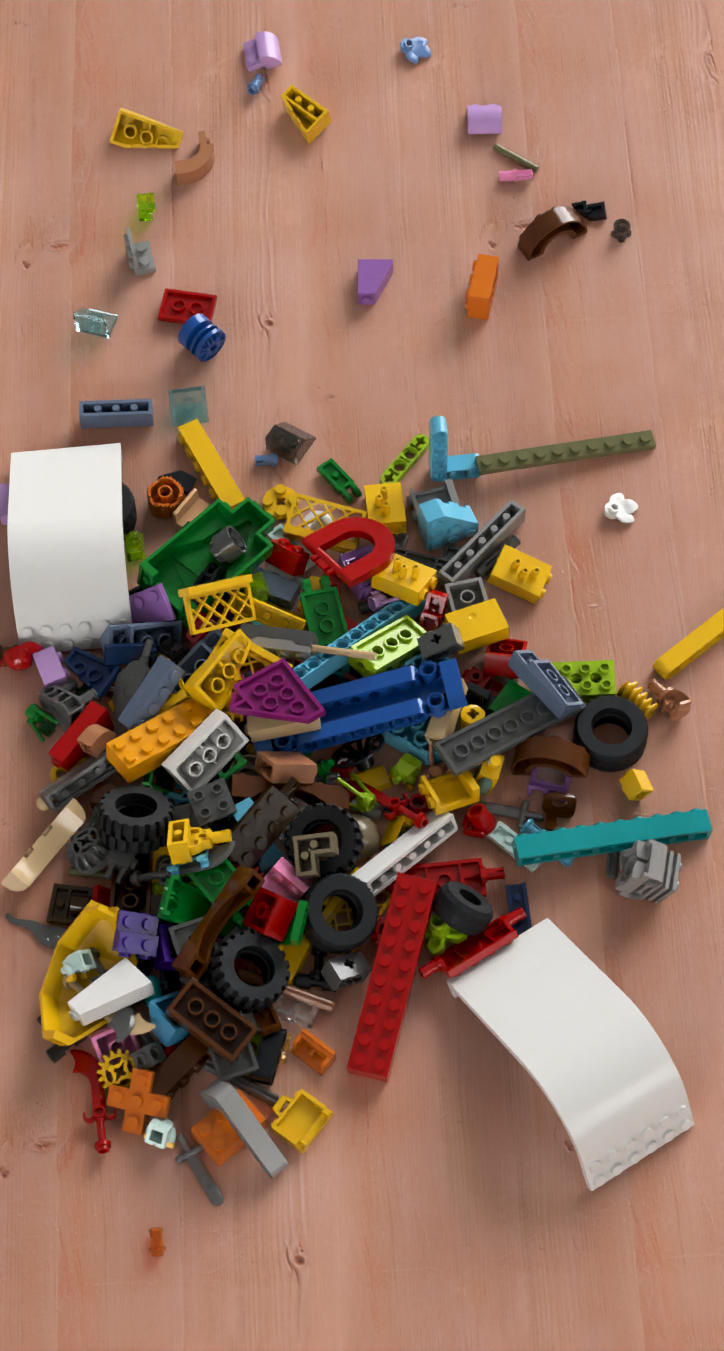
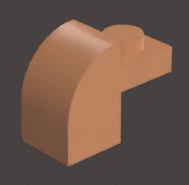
M93 724L83 731L77 738V741L84 752L98 758L104 749L106 750V743L113 740L116 734L103 726Z

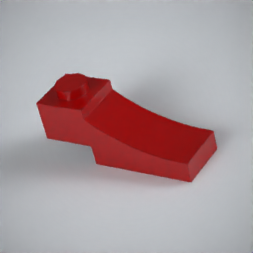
M433 589L428 592L419 626L426 632L434 631L440 627L449 594Z

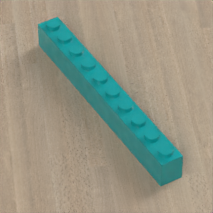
M695 808L688 812L674 811L667 815L655 814L646 818L639 816L632 820L624 821L623 819H618L611 823L598 822L590 826L578 825L574 828H558L555 831L548 832L541 830L535 834L527 835L526 833H521L514 836L512 849L516 866L614 853L615 851L620 852L631 848L637 840L646 842L652 839L668 845L709 839L713 829L707 809L700 810Z

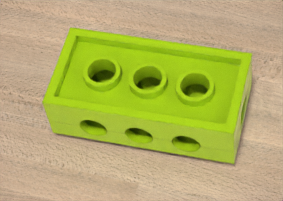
M405 615L350 646L352 650L377 653L376 660L348 657L347 662L364 678L399 669L406 661L415 655L421 654L417 638L423 636L426 631L412 618Z
M613 660L551 662L562 677L566 676L585 704L597 697L617 695Z

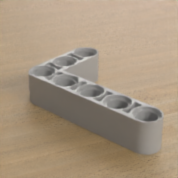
M215 1080L200 1092L202 1099L209 1107L222 1112L270 1178L273 1179L289 1165L232 1085Z

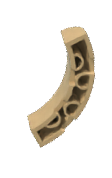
M71 799L0 884L13 891H24L30 887L53 857L71 838L70 836L84 823L86 818L85 811L76 799Z

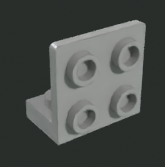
M127 227V234L124 235L130 269H134L135 276L156 272L149 241L133 244L130 228Z

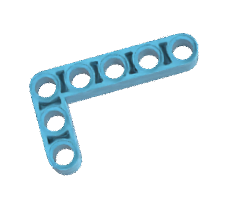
M443 416L432 417L429 420L428 449L431 480L441 482L447 479L459 480L481 476L478 473L475 457L480 455L472 453L448 456L446 419Z

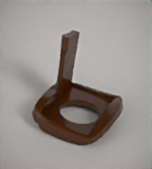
M554 791L544 794L542 809L546 813L545 830L555 831L557 817L570 818L574 815L577 803L575 795ZM554 799L566 800L567 805L556 807L552 804V801Z

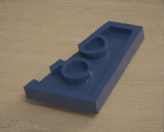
M75 646L64 660L66 666L89 689L93 688L98 695L96 696L99 697L100 701L122 671L119 666L105 665L102 658Z

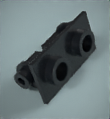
M176 951L171 952V957H177ZM160 970V987H162L163 995L181 989L179 972Z

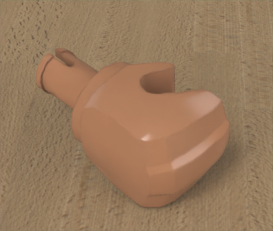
M653 679L648 684V688L658 696L657 704L660 706V713L667 712L670 714L668 719L673 721L680 720L689 713L692 699L687 694L675 690L673 687L665 688L657 679Z

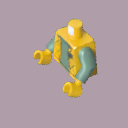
M493 755L488 761L476 766L473 778L480 787V795L488 796L497 783L504 761L503 755Z

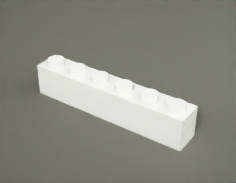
M434 811L427 815L429 821L426 827L417 828L413 826L351 876H355L360 881H363L371 889L370 891L373 892V896H376L396 880L398 872L405 873L458 831L454 815L446 812L436 816Z

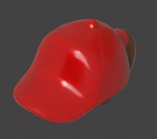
M33 641L4 648L0 645V667L8 666L14 671L28 669L34 662L32 654L43 650V647Z

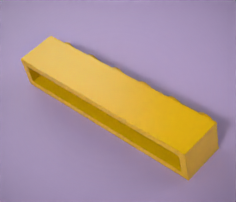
M198 419L179 426L178 442L180 445H184L188 459L191 458L193 460L192 464L195 471L200 472L201 481L204 486H208L210 497L212 500L220 498L223 502L228 503L233 510L245 498Z

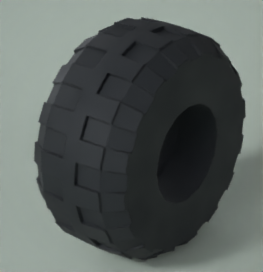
M450 881L444 883L435 895L433 909L436 915L449 927L465 935L476 936L483 933L493 918L492 905L482 894L461 882Z

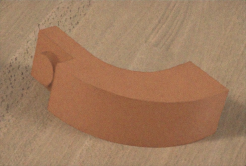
M205 131L198 132L200 149L194 157L187 160L174 161L177 185L194 183L205 177L212 169L215 160L214 144H210L209 138L205 136Z

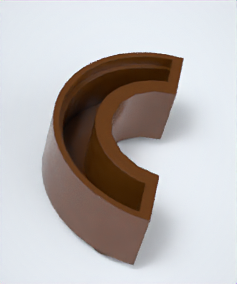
M555 206L543 214H538L534 221L520 234L518 248L526 259L530 261L542 255L547 245L556 237L569 234L572 239H575L587 233V226L572 208Z
M532 735V737L527 738L516 746L511 772L512 775L531 776L532 769L550 767L560 770L568 777L587 778L591 756L584 747L563 740L557 735L550 737Z

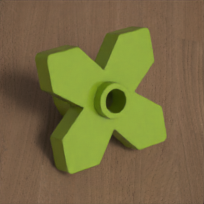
M434 915L429 921L425 939H429L427 948L431 955L435 957L445 952L446 941L459 944L468 939V936L449 927L437 915Z

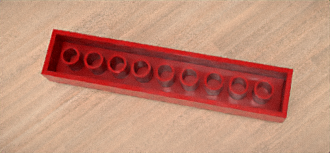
M400 872L397 873L347 1064L348 1073L387 1083L389 1081L433 909V901L438 889L437 881Z

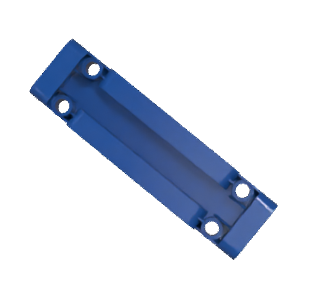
M453 658L439 662L437 665L434 662L426 661L420 665L418 670L415 666H406L312 691L311 693L326 712V715L320 718L321 729L254 742L256 756L257 751H298L309 753L422 723L431 715L440 718L447 711L468 706L457 660Z

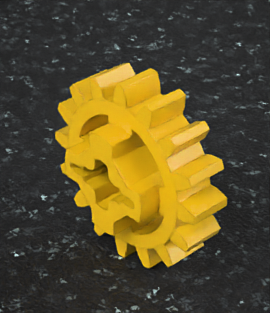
M120 1048L117 1049L115 1054L112 1050H109L110 1056L103 1055L102 1057L105 1061L98 1062V1065L102 1067L96 1070V1073L102 1075L98 1078V1081L105 1082L102 1086L105 1089L110 1084L118 1085L121 1080L127 1078L130 1080L120 1086L129 1087L132 1072L127 1068V1061H130L133 1068H137L132 1057L128 1056L129 1050L126 1049L124 1054L121 1053ZM120 1057L118 1062L114 1064L109 1063L112 1059ZM122 1065L124 1074H119L116 1077L117 1073L114 1072V1069ZM105 1070L111 1073V1082L108 1081Z

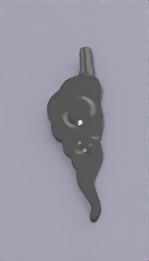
M146 639L139 660L130 662L118 674L115 680V690L113 693L115 738L128 731V728L117 719L149 672L148 662L154 643L153 640Z
M9 913L5 915L9 922L29 929L39 942L45 946L53 947L54 950L58 940L67 930L63 927L42 925L33 920L16 919Z

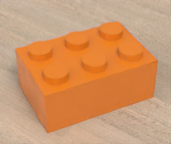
M478 253L477 260H473V273L469 277L470 286L466 289L465 309L468 310L467 317L483 320L489 319L498 280L499 257Z
M238 1089L237 1092L262 1127L266 1129V1118L243 1092ZM216 1109L190 1128L192 1137L198 1144H201L204 1151L218 1167L245 1146L222 1112Z

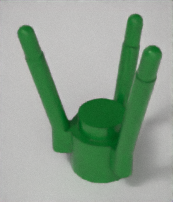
M35 703L31 704L25 711V715L28 717L27 723L32 726L37 736L44 742L45 739L35 723H41L45 718L55 724H58V721Z

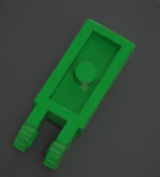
M332 458L317 467V472L347 503L353 502L352 496L346 491L349 488L356 497L362 496L360 489L354 484V481Z

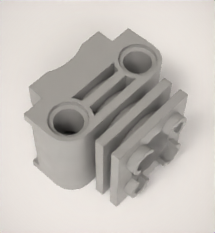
M652 839L646 842L637 840L631 848L625 849L620 853V870L625 872H621L616 880L615 889L619 890L618 895L634 900H642L648 896L647 900L652 901L655 899V903H660L676 892L679 887L678 874L682 868V863L680 862L681 854L677 853L674 856L672 851L667 853L668 847L665 844Z

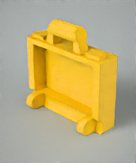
M303 1089L295 1093L294 1099L282 1095L272 1107L278 1119H275L271 1124V1131L304 1154L333 1117V1111L329 1110L323 1103ZM286 1103H289L287 1108L283 1111V1113H281L280 1110L283 1108V1106Z

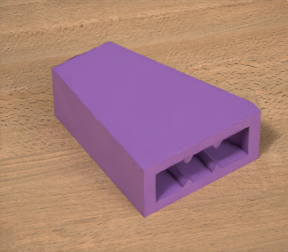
M358 259V304H376L393 274V259Z

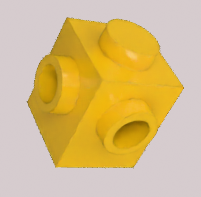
M630 769L625 773V776L619 779L622 791L626 794L628 800L641 801L654 791L645 771Z

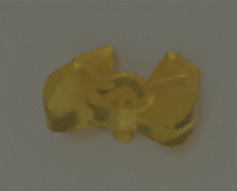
M290 1033L286 1034V1043L279 1059L281 1064L286 1063L288 1052L294 1053V1049L290 1048L292 1042V1034Z

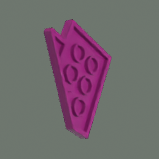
M284 658L233 685L234 691L241 698L240 701L229 706L230 712L234 714L310 724L326 715L325 709Z

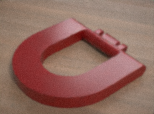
M363 517L337 520L304 537L301 542L314 554L311 556L312 562H315L328 576L336 574L350 588L386 569L395 555V539L391 531L382 523ZM355 537L364 538L374 545L371 553L343 568L324 552L343 540Z

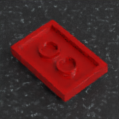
M165 288L158 321L184 324L193 315L203 314L212 322L217 295Z

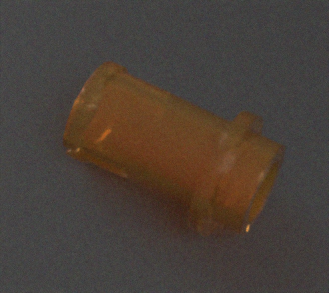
M151 1228L149 1230L151 1242L149 1252L154 1257L163 1256L164 1251H166L163 1243V1228Z

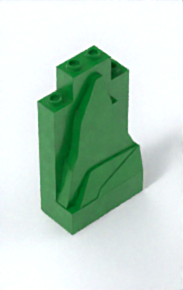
M249 497L233 510L228 503L218 498L139 564L137 584L145 590L162 583L177 617L176 619H181L182 624L189 629L183 597H179L178 590L192 587L201 572L211 562L226 566V573L220 580L249 575L272 555L274 545L266 536L273 531L275 520L270 513H266L256 501H252ZM231 526L244 540L247 552L232 563H220L211 553L209 545L214 535L225 527ZM209 595L205 603L212 607L215 599ZM190 600L191 608L196 611L198 606ZM204 606L202 607L201 611L208 614L209 610Z

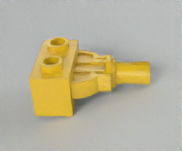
M189 818L169 821L167 848L172 865L192 862L193 855L199 854L206 849H212L214 844L232 842L230 829L212 832L210 828L191 827Z

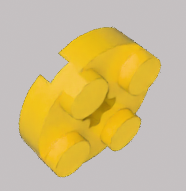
M283 484L276 485V487L268 490L262 499L264 511L270 513L274 520H287L296 492L289 487H285ZM299 499L297 500V503H296V506L298 507V509H299ZM278 501H284L285 505L278 506L277 504Z

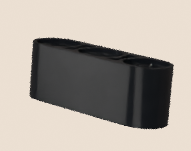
M282 1028L280 1031L263 1036L256 1058L259 1070L252 1072L251 1081L272 1086L286 1041L287 1029Z

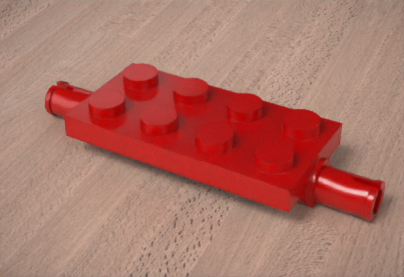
M482 858L416 864L404 873L437 881V892L444 883L457 881L470 886L482 894L483 897H487V881L505 879L504 866L486 869V867H483ZM395 881L385 888V892L393 891Z
M518 907L509 914L500 916L490 922L483 933L476 936L470 935L465 941L454 944L441 955L431 958L429 963L418 968L419 974L424 980L437 971H442L449 978L459 976L462 971L477 965L480 960L493 955L496 950L511 944L514 939L519 937L516 930L512 928V925L526 918V913L521 907Z

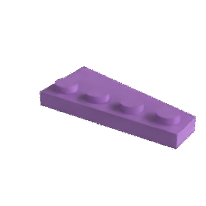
M162 583L129 595L133 623L168 621L177 618Z

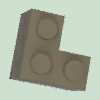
M332 831L293 836L296 877L300 880L321 878L319 858L339 855L337 835Z

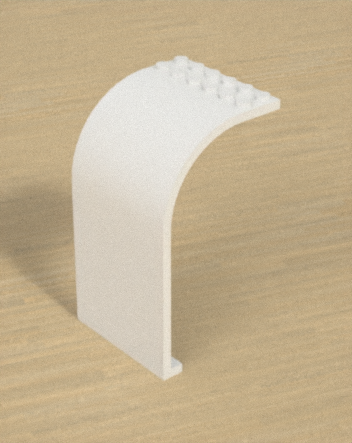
M121 443L11 453L7 536L11 591L19 645L33 641L40 644L43 649L54 646L56 652L71 651L74 646L82 650L102 648L99 638L107 626L133 623L123 535V458Z
M548 918L520 934L511 944L503 946L496 950L493 955L483 958L477 965L462 971L459 976L447 979L450 992L454 998L459 997L528 1071L544 1092L574 1145L586 1185L591 1191L601 1187L613 1177L621 1174L622 1171L638 1163L639 1160L655 1152L656 1149L672 1141L673 1138L695 1125L682 1079L655 1030L625 993Z

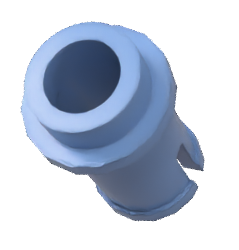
M255 75L253 81L247 85L249 94L255 95L259 93V88L265 81L264 76L259 80L262 75Z
M274 453L271 455H255L256 467L270 465L275 467V465H278V455Z

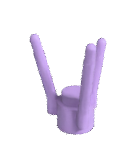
M375 590L370 592L371 596L368 597V605L372 611L378 612L386 607L387 603L401 599L396 597L387 599L384 594H380L382 591Z

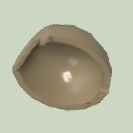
M350 814L358 822L364 837L362 838L364 843V849L361 850L362 857L357 862L365 859L368 860L376 853L380 846L381 835L379 829L369 817L362 814ZM335 827L333 832L337 835L339 851L342 844V835Z

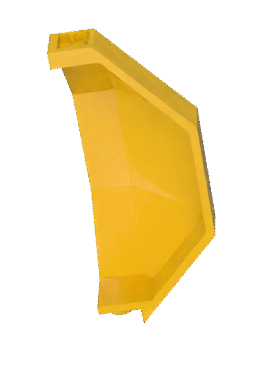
M90 900L58 940L39 993L43 1039L59 1046H69L108 1023L104 1018H100L83 1026L79 1021L75 1022L68 1013L70 1009L67 1002L78 993L73 989L67 990L63 986L62 979L65 975L61 973V968L63 967L62 962L68 955L90 947L98 949L100 952L98 959L104 969L110 970L125 958L118 956L119 952L112 951L119 910L118 906L107 907ZM131 954V958L126 957L136 967L138 961L135 954ZM96 969L89 970L92 976L87 980L81 979L82 972L75 974L79 979L78 983L84 989L91 984L90 981L93 977L99 976Z

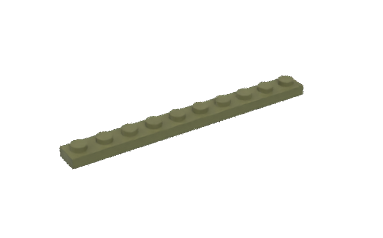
M647 430L480 455L475 457V462L479 475L651 450L655 449L656 443L652 431Z

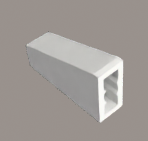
M125 957L68 1001L70 1009L68 1013L75 1022L79 1021L85 1026L153 995L154 989L151 981Z

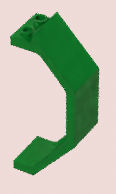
M171 874V878H166L157 917L178 925L205 916L212 905L197 887L188 885L181 880L180 876ZM299 900L296 914L292 918L283 941L281 942L271 937L270 940L273 943L276 941L280 946L301 945L309 910L307 901ZM232 918L224 925L217 937L224 938L235 928L236 924Z

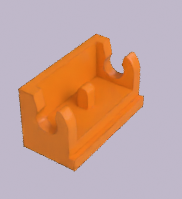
M305 1028L302 1029L301 1033L291 1044L290 1052L321 1076L336 1061V1052Z

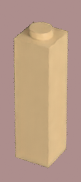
M461 678L462 684H463V688H464V692H465V696H466V693H467V691H468V687H467V685H466L464 679ZM461 708L447 711L440 718L431 716L425 733L428 744H433L434 746L435 742L453 734Z
M246 716L247 724H244L245 734L250 736L252 743L321 729L320 718L310 724Z

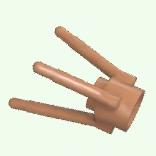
M429 744V769L427 775H425L427 780L451 773L449 768L443 772L441 767L434 765L433 744Z

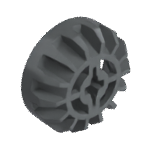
M97 822L86 823L84 829L78 828V833L75 836H70L72 842L66 845V859L80 874H93L108 865L107 857L112 849L110 845L107 846L99 838L96 830ZM95 833L97 835L96 839L92 836Z

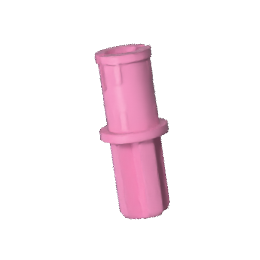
M532 169L499 171V182H517L518 180L533 179Z

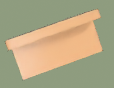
M194 488L173 512L174 525L180 529L211 505L199 498L197 489Z

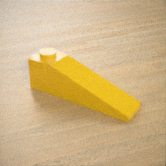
M120 108L109 142L124 148L179 149L184 132L141 114Z
M238 629L191 675L182 687L199 703L213 711L216 708L221 711L232 697L233 685L239 679V671L242 664L246 661L253 642L241 629Z

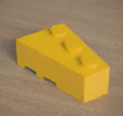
M293 85L281 95L284 109L310 145L331 123L329 110Z

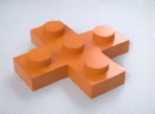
M133 1068L130 1088L110 1084L106 1105L125 1109L122 1131L142 1135L145 1131L147 1115L163 1119L167 1118L171 1097L152 1093L155 1072Z

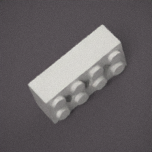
M216 708L161 765L186 792L206 785L240 751L249 739L227 714Z

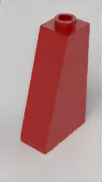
M94 701L87 705L48 752L52 759L51 763L59 769L62 767L69 771L88 754L82 750L77 738L90 725L98 724L114 731L113 722L106 708Z

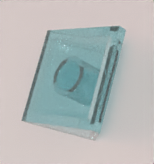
M83 308L73 312L76 331L110 338L118 315Z
M204 386L168 390L173 426L183 425L195 419H198L200 423L209 422Z

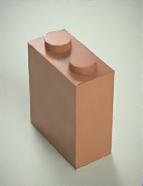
M257 751L254 770L271 783H287L291 777H294L300 783H314L315 776L317 775V764L298 751Z

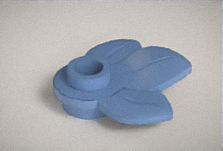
M405 38L400 43L401 51L406 54V58L415 64H417L419 57H431V51L426 46L428 41L424 38Z

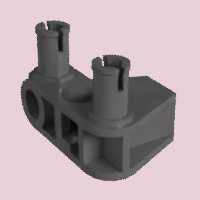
M74 679L60 687L57 685L47 686L38 695L43 708L54 715L64 733L82 713L85 706L91 701L99 699L96 696L98 695L93 688L81 696L73 694L74 691L79 689Z

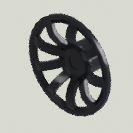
M377 734L366 737L364 749L362 739L343 744L331 757L335 762L334 767L346 768L355 765L359 772L371 768L375 763L372 756L383 746L384 736ZM380 742L378 746H374L375 743ZM352 743H357L358 751L351 746ZM347 749L351 754L341 751ZM342 761H346L345 765H341L340 763Z

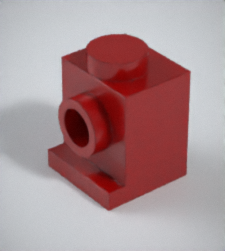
M473 666L471 670L466 669L461 678L464 679L466 684L472 682L484 689H489L493 676L483 674L481 670Z

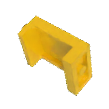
M469 770L457 777H454L452 773L427 780L425 775L420 776L419 792L425 796L429 809H432L436 816L479 802L480 787Z

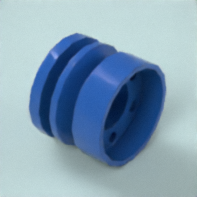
M196 314L189 318L178 334V342L188 351H191L201 362L212 359L221 350L226 339L225 333L216 325H213L203 314Z

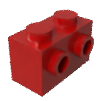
M279 538L271 540L274 545L272 555L265 561L291 576L303 575L310 554L305 552L304 548L290 544L288 539Z

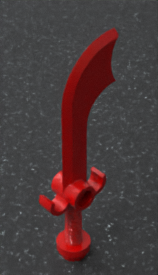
M346 781L358 792H364L356 781ZM362 782L376 796L378 804L391 810V814L384 813L385 819L393 820L396 816L402 814L413 820L415 827H426L429 819L425 813L420 812L416 814L405 807L409 803L406 793L402 794L404 800L401 801L398 797L391 798ZM349 790V800L357 797Z
M71 1050L70 1054L75 1059L73 1073L85 1075L91 1084L93 1116L87 1118L83 1112V1119L89 1124L94 1121L97 1123L98 1141L94 1143V1148L99 1154L108 1153L111 1148V1141L106 1140L105 1121L114 1120L117 1117L116 1108H114L112 1115L106 1114L104 1088L102 1087L103 1081H98V1078L102 1075L96 1073V1070L101 1069V1066L98 1065V1060L92 1054L83 1050Z

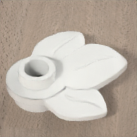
M615 493L605 505L604 514L612 520L618 519L622 523H633L634 518L631 514L637 510L638 504L633 500L624 499L622 493Z

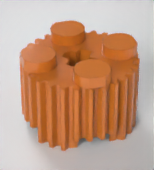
M162 476L159 481L155 480V483L152 482L147 487L148 506L151 509L152 515L154 517H164V519L166 517L168 519L170 517L173 518V512L185 500L184 489L181 484L176 482L172 476Z

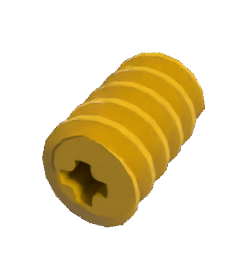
M637 681L624 683L618 689L617 696L635 703L642 710L641 712L644 713L646 720L651 718L658 704L651 705L653 702L652 697L646 700L648 693L641 694L643 687L636 689L639 684Z
M477 705L465 706L461 711L460 730L484 718L485 711Z

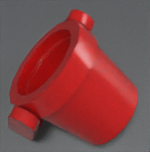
M474 804L468 809L462 823L463 834L484 838L485 835H488L496 828L497 821L484 804Z

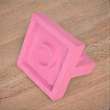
M281 857L264 877L266 881L262 887L297 902L313 882L309 879L300 880L297 878L296 868L284 857Z

